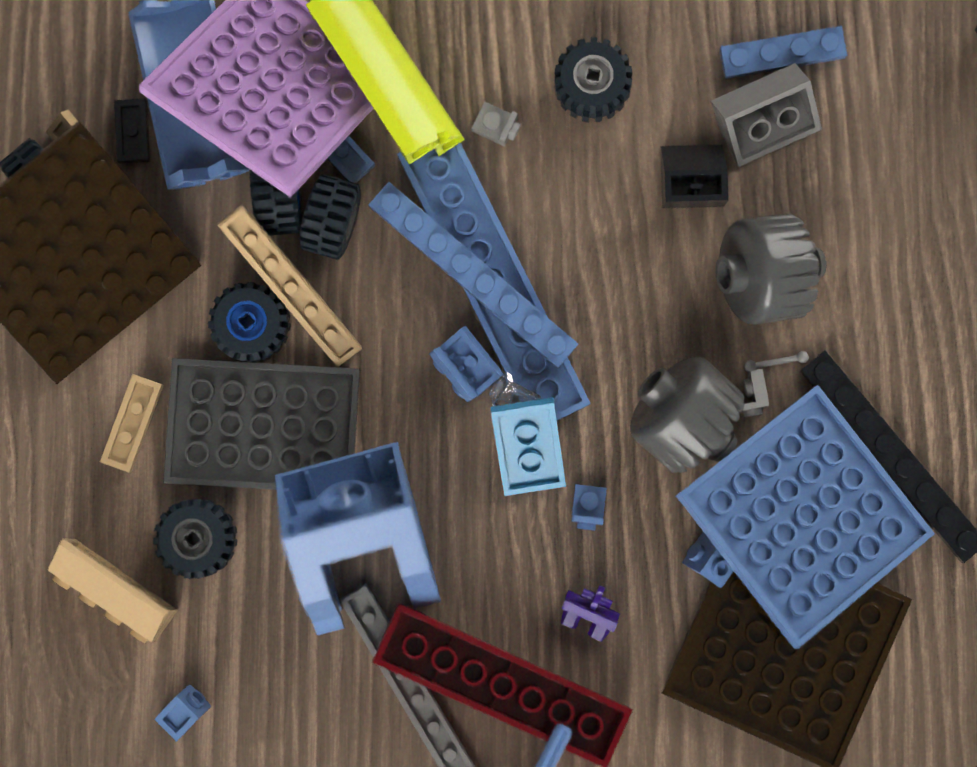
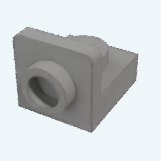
M484 101L471 131L505 147L508 139L514 141L521 124L517 122L518 113L514 111L509 113Z
M763 369L749 371L747 373L748 379L743 380L746 397H752V403L744 404L743 410L737 408L739 413H744V418L762 415V409L770 406Z

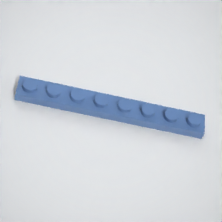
M388 182L368 204L374 212L557 369L578 346L575 340L393 184Z

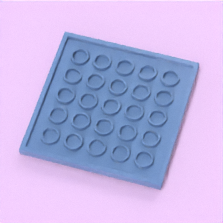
M819 385L813 387L676 495L794 649L801 647L935 534Z

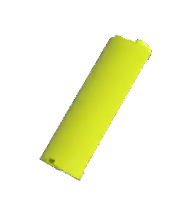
M310 0L306 4L311 16L316 20L399 146L402 155L409 165L433 149L440 156L465 140L373 0Z

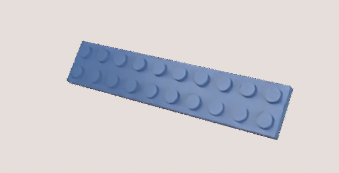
M461 143L440 156L433 149L410 165L401 152L397 153L425 213L547 316ZM464 289L519 402L553 397L557 421L591 404L568 358L557 369Z

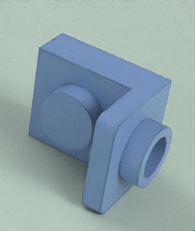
M575 484L571 522H577V529L596 531V525H603L607 488Z
M188 685L175 696L154 720L177 742L211 708V705L200 691Z

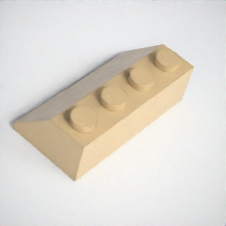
M62 539L48 568V571L55 575L52 579L55 583L67 590L71 586L80 592L78 598L93 608L96 604L106 611L104 616L119 626L123 622L132 629L130 634L143 643H146L147 640L156 642L178 611V609L76 539Z

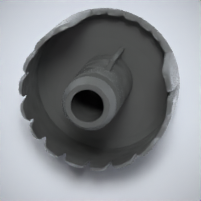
M793 214L740 219L735 221L724 234L715 269L717 284L724 293L732 312L737 318L747 324L758 325L805 317L813 309L814 305L809 303L817 299L818 289L805 288L819 284V279L826 272V257L823 251L815 246L813 241L798 240L810 236V232L806 228L800 227L804 225V222Z
M690 357L676 363L668 370L659 368L651 373L642 383L638 390L640 401L633 412L630 422L631 435L635 441L673 473H683L687 471L685 466L695 468L700 464V461L694 454L703 459L708 458L719 462L735 449L737 439L732 431L733 425L726 415L734 421L739 420L740 414L737 408L739 410L744 409V395L706 359Z

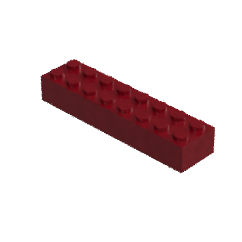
M400 602L397 604L372 659V663L546 742H548L557 724L569 727L572 733L564 750L601 767H608L633 709Z

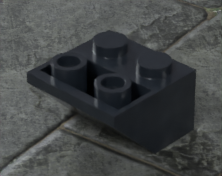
M723 145L660 147L662 208L724 207L728 202V173Z

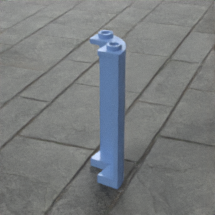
M141 0L138 6L128 12L143 80L216 10L214 0H172L170 2ZM147 98L168 190L205 185V181L214 179L225 180L250 171L245 165Z

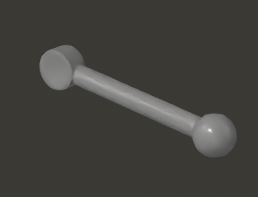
M800 351L794 356L761 362L748 360L744 364V369L746 372L757 368L796 361L806 363L809 355L805 351Z

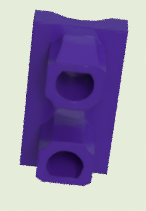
M601 585L598 586L596 592L584 588L581 595L568 590L562 605L564 610L561 624L576 629L582 617L592 622L588 635L602 642L610 631H615L620 613L610 609L613 601L602 596L605 587Z

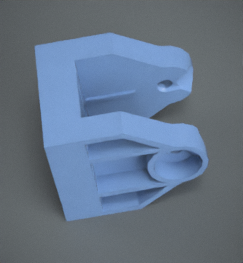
M398 442L275 475L281 540L303 607L312 621L317 635L345 628L340 612L342 606L339 601L330 563L393 546L400 572L414 609L441 602Z

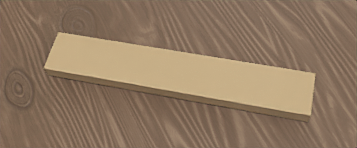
M243 204L218 222V227L337 367L341 366L362 349L360 343Z

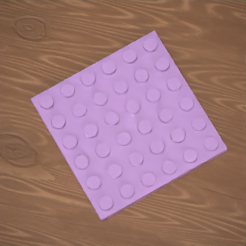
M225 0L139 84V92L291 198L374 108L316 20L311 16L306 6L307 1Z

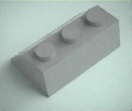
M796 63L711 100L718 127L738 167L822 130L811 81Z

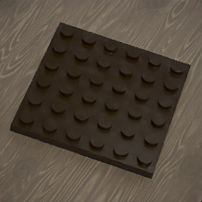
M80 121L75 123L0 184V323L56 385L202 266Z
M733 571L721 588L710 582L661 693L820 767H840L912 599L876 583L801 647L794 649Z

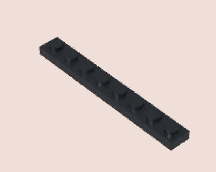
M826 350L801 369L800 372L813 387L819 385L903 494L961 563H965L977 553V529Z

